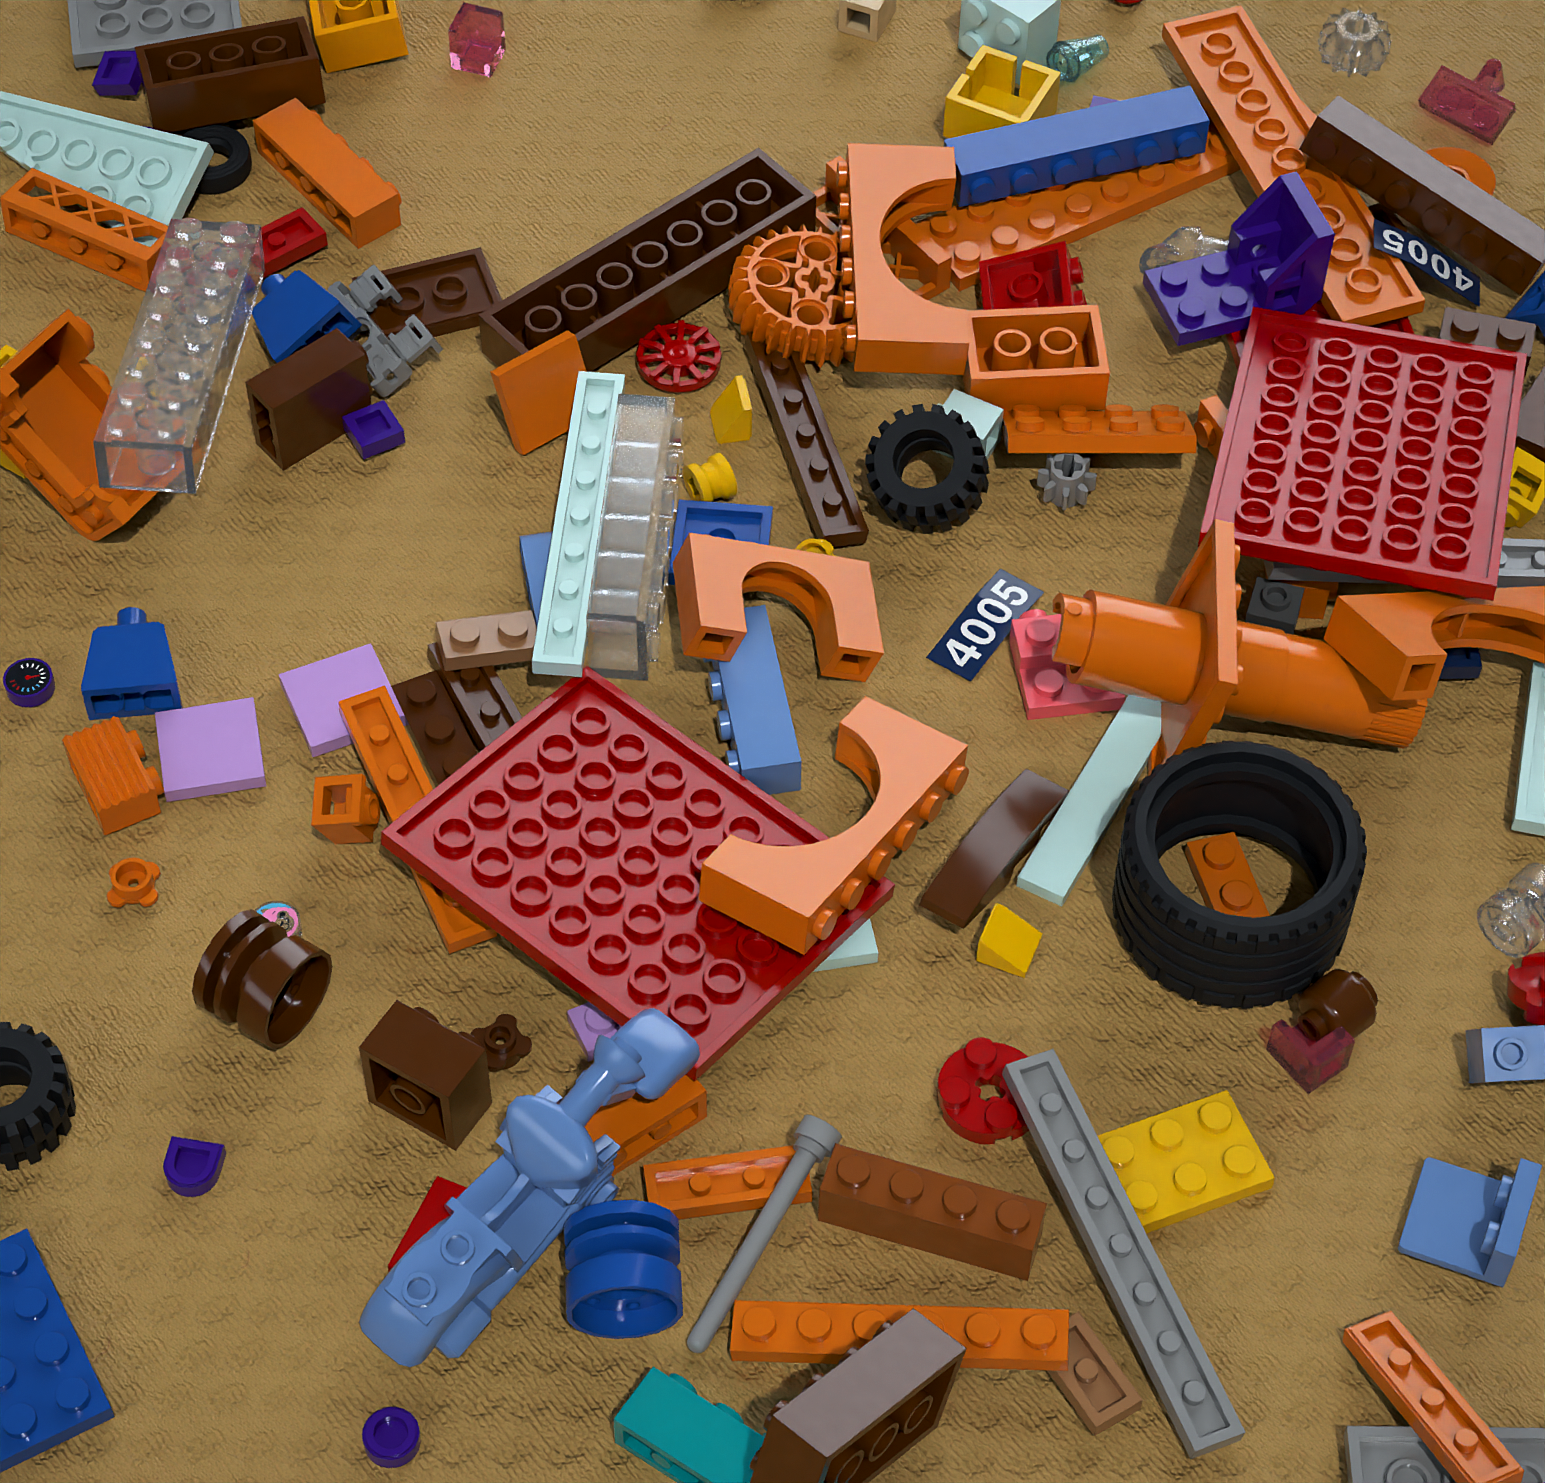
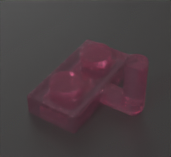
M1491 58L1485 63L1474 81L1442 65L1418 99L1421 108L1490 145H1493L1516 112L1515 103L1496 94L1505 87L1502 63L1496 58Z

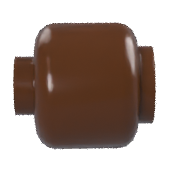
M1334 969L1300 994L1298 1003L1301 1013L1298 1018L1300 1027L1312 1041H1322L1328 1046L1338 1048L1344 1046L1374 1024L1377 1014V994L1370 982L1358 972L1352 971L1350 973L1346 970Z

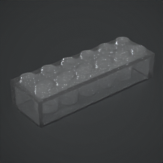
M618 394L586 615L589 667L604 678L648 681L650 662H659L661 633L654 632H658L659 623L663 624L665 618L666 595L661 594H663L664 586L669 585L670 557L664 556H668L669 549H672L675 520H669V518H673V512H677L680 498V484H673V482H677L678 476L683 475L684 448H676V445L682 446L684 417H675V397Z

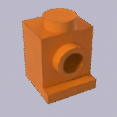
M363 774L315 777L311 826L334 844L373 842V833L377 828L380 818V804L376 794L366 786V776ZM331 801L334 802V814H330Z

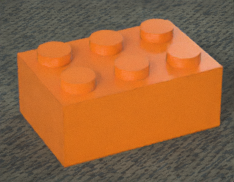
M1098 305L967 311L970 344L965 372L962 375L966 394L1003 408L1004 411H1012L1013 406L1020 404L1039 406L1040 411H1058L1059 406L1067 404L1085 406L1086 411L1105 410L1110 370Z

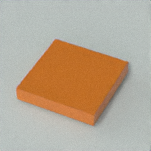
M568 330L490 371L515 451L522 455L569 431L578 371H587L577 337Z

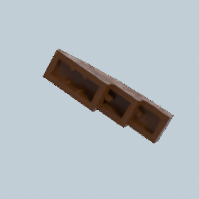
M1025 769L975 824L924 893L919 905L964 929L1007 886L1015 866L1037 845L1042 828L1056 815L1069 790Z

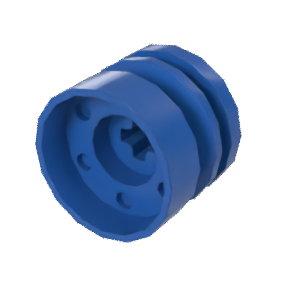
M638 1200L605 1201L586 1206L569 1217L564 1224L565 1265L570 1271L565 1277L567 1321L578 1331L596 1337L611 1339L639 1338L659 1333L675 1325L683 1316L681 1271L677 1268V1265L680 1263L679 1219L665 1207L652 1202Z

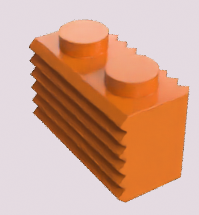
M113 716L109 721L103 720L101 724L94 723L91 728L85 727L81 732L75 731L72 736H64L62 741L68 763L104 836L161 813L157 796L165 793L155 767L152 765L144 768L140 760L146 757V754L135 729L126 732L119 717Z

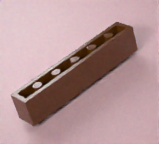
M1339 95L1317 116L1299 148L1300 151L1520 296L1545 265L1544 229Z

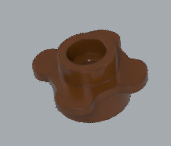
M501 1014L496 1018L495 1023L485 1028H475L470 1033L486 1049L488 1069L490 1070L509 1069L515 1066L521 1057L527 1056L532 1049L531 1039L520 1033L517 1028L516 1018L510 1014ZM498 1039L506 1041L504 1044H496Z

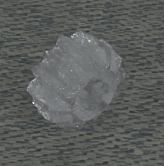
M1342 8L1339 15L1329 14L1318 38L1321 62L1331 64L1332 72L1341 70L1347 72L1348 77L1352 73L1357 72L1366 77L1370 70L1380 71L1381 65L1386 60L1391 47V34L1388 30V22L1378 20L1377 12L1370 14L1362 13L1361 8L1357 12H1351L1346 8Z

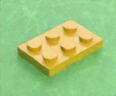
M1228 1090L1097 1135L1146 1234L1269 1190L1274 1184L1275 1177Z

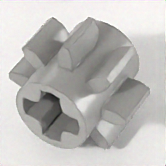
M1059 453L1055 457L1050 454L1047 455L1046 469H1039L1037 486L1044 487L1043 501H1051L1054 505L1062 507V510L1073 507L1078 503L1086 505L1088 491L1095 490L1097 474L1089 472L1090 458L1083 459L1076 453Z

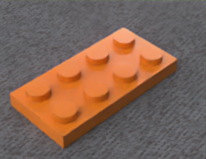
M1020 404L1013 406L1012 411H1004L1002 435L1008 453H1196L1197 434L1186 412L1179 411V407L1174 405L1160 404L1152 406L1151 411H1133L1131 406L1113 404L1105 406V411H1086L1085 406L1067 404L1059 406L1058 411H1040L1039 406Z

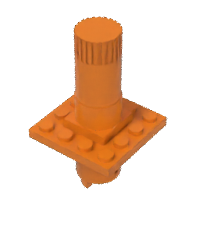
M1214 520L1165 605L1091 589L1083 597L1058 593L1053 599V613L1061 614V623L1057 642L1052 647V661L1066 664V674L1070 683L1161 702V737L1150 753L1148 776L1151 775L1152 770L1157 765L1164 764L1166 759L1174 754L1179 755L1183 753V750L1205 744L1208 731L1213 724L1220 723L1223 714L1258 722L1270 721L1402 749L1412 744L1425 716V709L1428 704L1427 698L1392 701L1326 641L1288 634L1281 629L1237 620L1236 611L1240 604L1242 590L1241 585L1236 584L1235 571L1239 564L1241 551L1240 546L1235 544L1234 523Z

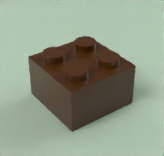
M396 1000L359 1046L368 1101L455 1151L492 1104L487 1054L484 1046L478 1039L467 1032L461 1031L456 1033L443 1026L432 1013L424 1008L415 1007L413 1009Z

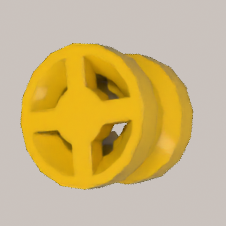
M721 453L710 455L707 462L701 465L691 463L683 467V479L691 500L713 502L719 497L729 499L736 496L737 482L729 462Z

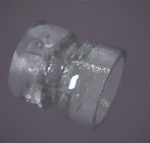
M1531 863L1526 865L1509 880L1505 888H1500L1477 909V921L1481 931L1496 949L1507 956L1522 958L1545 939V865Z

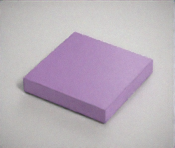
M371 643L278 674L280 685L312 757L354 744L340 715L338 701L384 685L403 725L406 726L405 715Z
M253 697L155 712L166 802L266 786Z

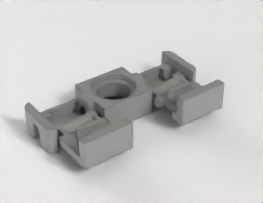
M373 264L348 285L351 290L341 281H337L328 288V291L362 324L359 329L348 337L350 341H353L360 332L370 330L368 339L362 344L369 359V364L366 365L367 370L375 379L370 384L380 396L386 397L412 375V369L406 363L407 361L412 363L429 347L433 348L438 354L443 348L414 314L405 321L407 326L396 335L393 333L388 335L390 340L385 336L367 312H372L374 308H377L375 303L379 299L385 301L390 296L392 300L395 299L399 303L403 298L385 275ZM375 278L382 284V290L373 281ZM414 326L420 332L422 338L419 339L412 330ZM389 373L394 374V378L391 380L386 378Z

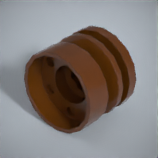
M252 909L242 911L224 924L202 955L194 975L192 988L194 1002L207 1011L215 1013L217 1017L228 1023L237 1022L238 1028L270 1048L284 1047L302 1032L322 1003L330 983L333 968L331 955L297 935L287 936L286 929L273 921L270 922V920Z

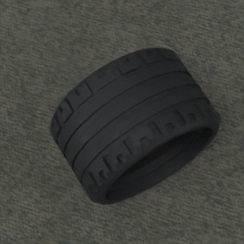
M1251 741L1211 742L1196 748H1188L1179 755L1174 754L1167 758L1164 764L1157 765L1152 770L1151 775L1141 781L1139 790L1134 792L1125 815L1112 892L1113 917L1117 920L1116 928L1118 934L1123 937V945L1126 950L1133 954V960L1139 967H1144L1147 974L1152 979L1161 982L1163 987L1170 991H1175L1189 1000L1200 1001L1202 1004L1221 1006V1008L1232 1009V1007H1241L1242 1009L1253 1008V1006H1270L1277 1001L1284 1002L1291 999L1292 995L1296 993L1301 994L1311 983L1323 977L1324 973L1329 971L1334 965L1336 956H1339L1347 936L1362 882L1367 856L1366 835L1364 828L1360 826V815L1358 811L1353 809L1352 800L1343 793L1342 787L1335 780H1332L1328 773L1321 768H1317L1311 761L1304 757H1299L1288 750H1282L1264 743L1259 744ZM1235 832L1236 835L1248 836L1271 844L1292 857L1303 868L1313 885L1315 895L1295 910L1277 916L1251 918L1228 915L1202 906L1184 895L1169 880L1159 859L1167 850L1185 839L1198 835Z

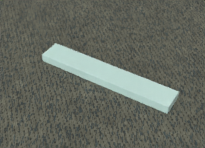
M1128 695L1019 873L1017 887L1061 907L1063 906L1146 767L1150 753L1161 737L1160 701Z

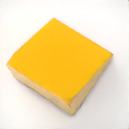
M742 375L733 378L711 407V421L716 442L719 444L747 441L752 437V406L746 381Z
M995 903L978 942L976 961L1025 978L1043 933L1007 907Z

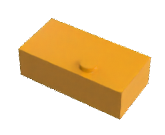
M309 0L314 35L326 73L409 55L399 0Z

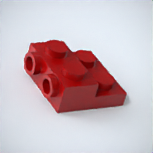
M1066 241L979 261L983 310L1087 305L1083 289L1077 290L1076 288L1077 284L1084 283L1081 261L1079 257L1071 258Z

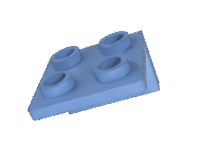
M1431 1157L1426 1158L1398 1244V1251L1458 1273L1504 1287L1518 1252L1542 1165L1521 1158L1513 1178L1503 1175L1500 1181Z

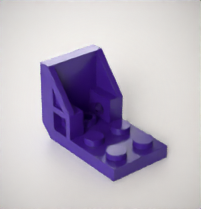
M1297 171L1280 175L1231 225L1226 251L1145 270L1143 285L1177 346L1248 329L1253 307L1303 315L1322 298L1335 233Z

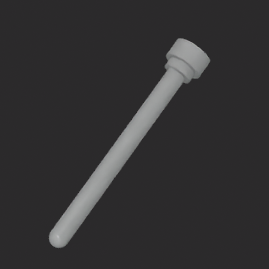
M804 1115L793 1135L796 1142L793 1148L796 1152L687 1338V1346L693 1353H702L708 1348L814 1163H821L824 1157H831L835 1143L839 1144L842 1135L824 1120L812 1115Z

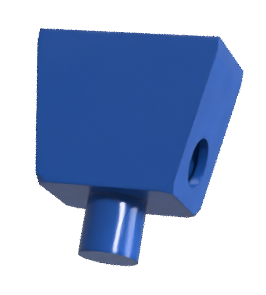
M301 270L294 271L287 278L281 274H273L267 277L261 286V291L265 298L254 306L252 311L253 318L269 353L277 363L336 328L348 338L362 326L360 321L337 298Z
M136 607L124 608L117 614V625L98 627L92 633L81 684V692L89 720L110 719L113 716L121 718L155 715V712L183 708L164 624L160 622L147 623V615L142 609Z

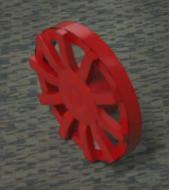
M678 320V323L654 326L653 330L639 339L636 352L637 368L641 376L652 386L669 392H688L707 385L718 374L722 360L719 341L709 332V329L704 326L699 327L685 323L684 320ZM677 334V339L672 340L670 335ZM684 334L691 335L688 341L684 340ZM661 338L665 342V345H662L661 343L655 341ZM700 339L705 342V344L694 346ZM647 348L660 352L644 355ZM713 351L714 359L697 354ZM655 361H661V364L658 365L653 371H651L645 364ZM697 363L710 367L702 374L697 368ZM665 372L673 376V380L664 379L660 375ZM690 374L694 376V379L680 381V377Z

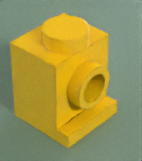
M1516 447L1505 527L1517 526L1521 529L1537 514L1545 498V463L1521 448Z

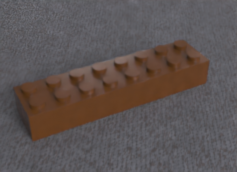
M758 147L480 313L479 326L482 353L499 367L568 330L576 335L586 371L591 372L637 344L640 338H643L654 329V326L671 323L728 288L736 257L741 256L745 245L753 246L756 236L766 239L770 229L781 235L785 225H788L793 232H796L804 224L807 231L815 232L816 195Z

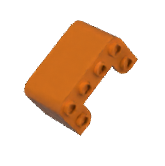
M68 308L0 366V449L80 535L89 540L98 541L128 522L199 452L191 445V439L186 431L176 424L169 425L161 422L150 429L142 421L139 410L129 401L123 400L110 386V381L104 371L98 366L90 364L86 359L95 348L94 332L83 318L75 316Z

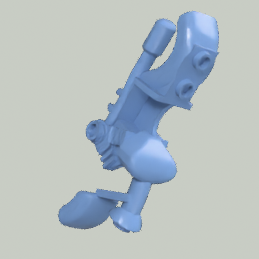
M645 1009L625 1023L611 1038L598 1035L593 1053V1064L587 1070H583L575 1081L576 1084L564 1099L547 1085L535 1096H517L508 1105L506 1117L499 1128L502 1133L495 1141L503 1148L504 1154L492 1163L457 1199L452 1196L445 1203V1209L451 1215L431 1228L399 1259L366 1304L359 1324L362 1332L378 1348L399 1365L407 1367L421 1364L434 1347L447 1358H459L491 1323V1311L564 1230V1224L569 1217L586 1206L613 1201L620 1189L613 1183L614 1177L612 1173L615 1169L613 1160L617 1157V1152L621 1146L606 1134L593 1142L585 1125L602 1105L607 1106L632 1098L636 1092L644 1098L652 1100L662 1097L694 1067L700 1056L699 1046L677 1023L657 1009Z

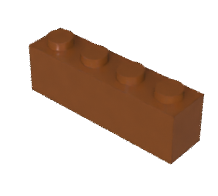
M835 1143L819 1189L818 1221L1028 1281L1042 1236L1047 1203Z

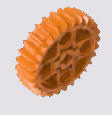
M802 224L799 231L793 232L788 225H785L781 235L770 229L766 239L756 236L753 246L745 245L741 256L736 257L728 286V308L733 311V322L741 324L740 331L742 335L746 336L747 332H753L752 341L755 343L760 342V344L766 339L767 355L777 350L783 353V358L788 359L793 350L798 351L800 362H803L805 365L807 360L815 361L818 368L823 366L825 360H830L835 367H838L841 364L842 357L846 358L849 362H853V352H845L844 347L846 324H851V319L843 318L844 291H850L849 285L841 284L842 258H848V252H840V234L838 230L833 235L823 233L821 226L816 232L807 231L805 225Z

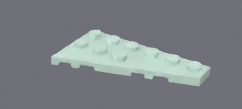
M0 91V151L28 171L34 168L174 229L178 228L214 154L209 143ZM76 204V205H78L79 207H81L82 209H84L85 211L87 210L86 207H83V206H81V205H79V204ZM116 220L102 222L109 228L124 226L123 223ZM153 236L133 238L134 241L151 247L158 240V238Z

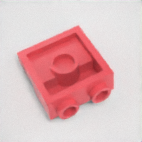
M1032 609L1021 614L1019 619H1012L1009 645L1027 720L1120 710L1125 702L1124 694L1072 684L1067 678L1066 664L1052 661V647L1057 642L1061 614L1047 615L1043 610Z

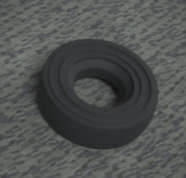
M206 125L194 128L182 135L183 137L207 142L214 152H221L229 157L225 163L219 166L206 168L195 191L196 193L209 195L225 193L241 185L249 176L252 165L250 147L245 137L237 130L222 125Z

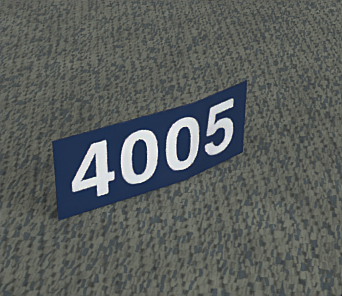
M1374 219L1375 249L1412 263L1480 307L1479 276L1419 237Z
M999 569L973 597L926 658L972 681L1010 632L1012 619H1019L1020 615L1028 611L1045 592Z

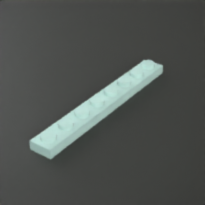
M578 371L532 657L533 674L582 677L625 392V374Z

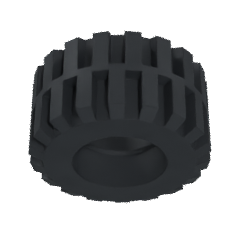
M923 404L912 405L913 413L905 415L903 409L893 413L896 421L890 425L884 420L878 427L882 436L880 438L871 437L868 446L872 454H867L865 458V465L869 472L866 474L868 482L881 509L885 510L887 516L894 523L900 520L903 528L912 532L915 526H920L923 534H933V526L938 525L941 526L943 532L953 529L951 521L958 518L961 524L970 519L967 510L970 507L978 510L983 503L980 493H987L989 482L986 474H990L988 461L974 427L969 421L964 423L961 414L952 409L947 415L943 406L932 404L931 411H925ZM937 450L945 452L954 458L953 467L949 475L941 483L933 487L915 488L902 481L905 466L919 453Z
M0 1022V1087L5 1085L28 1087L25 1093L15 1102L0 1107V1164H5L7 1171L19 1169L18 1162L28 1159L30 1165L40 1161V1152L46 1149L52 1153L60 1145L57 1136H67L72 1127L69 1117L75 1116L76 1104L73 1098L75 1094L62 1054L57 1045H52L50 1037L43 1032L35 1035L33 1027L21 1023L18 1029H13L10 1022Z

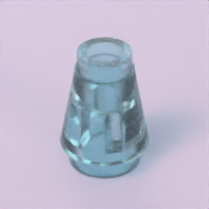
M1098 34L1058 41L1047 53L1046 64L1048 68L1061 72L1060 81L1073 82L1101 60L1105 59L1109 54V46L1105 38Z

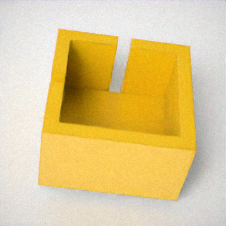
M982 44L966 67V73L961 74L945 97L943 136L953 138L1053 116L1057 111L1061 72L1025 60L1021 68L1019 97L1015 96L1017 56Z

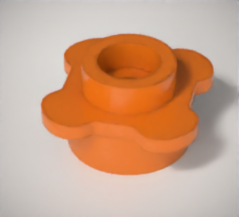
M126 858L113 865L109 870L112 882V889L107 893L109 904L113 907H122L127 903L140 904L143 907L153 905L158 900V892L155 890V880L161 874L158 865L153 862H146L140 858ZM133 883H138L136 887L129 886Z

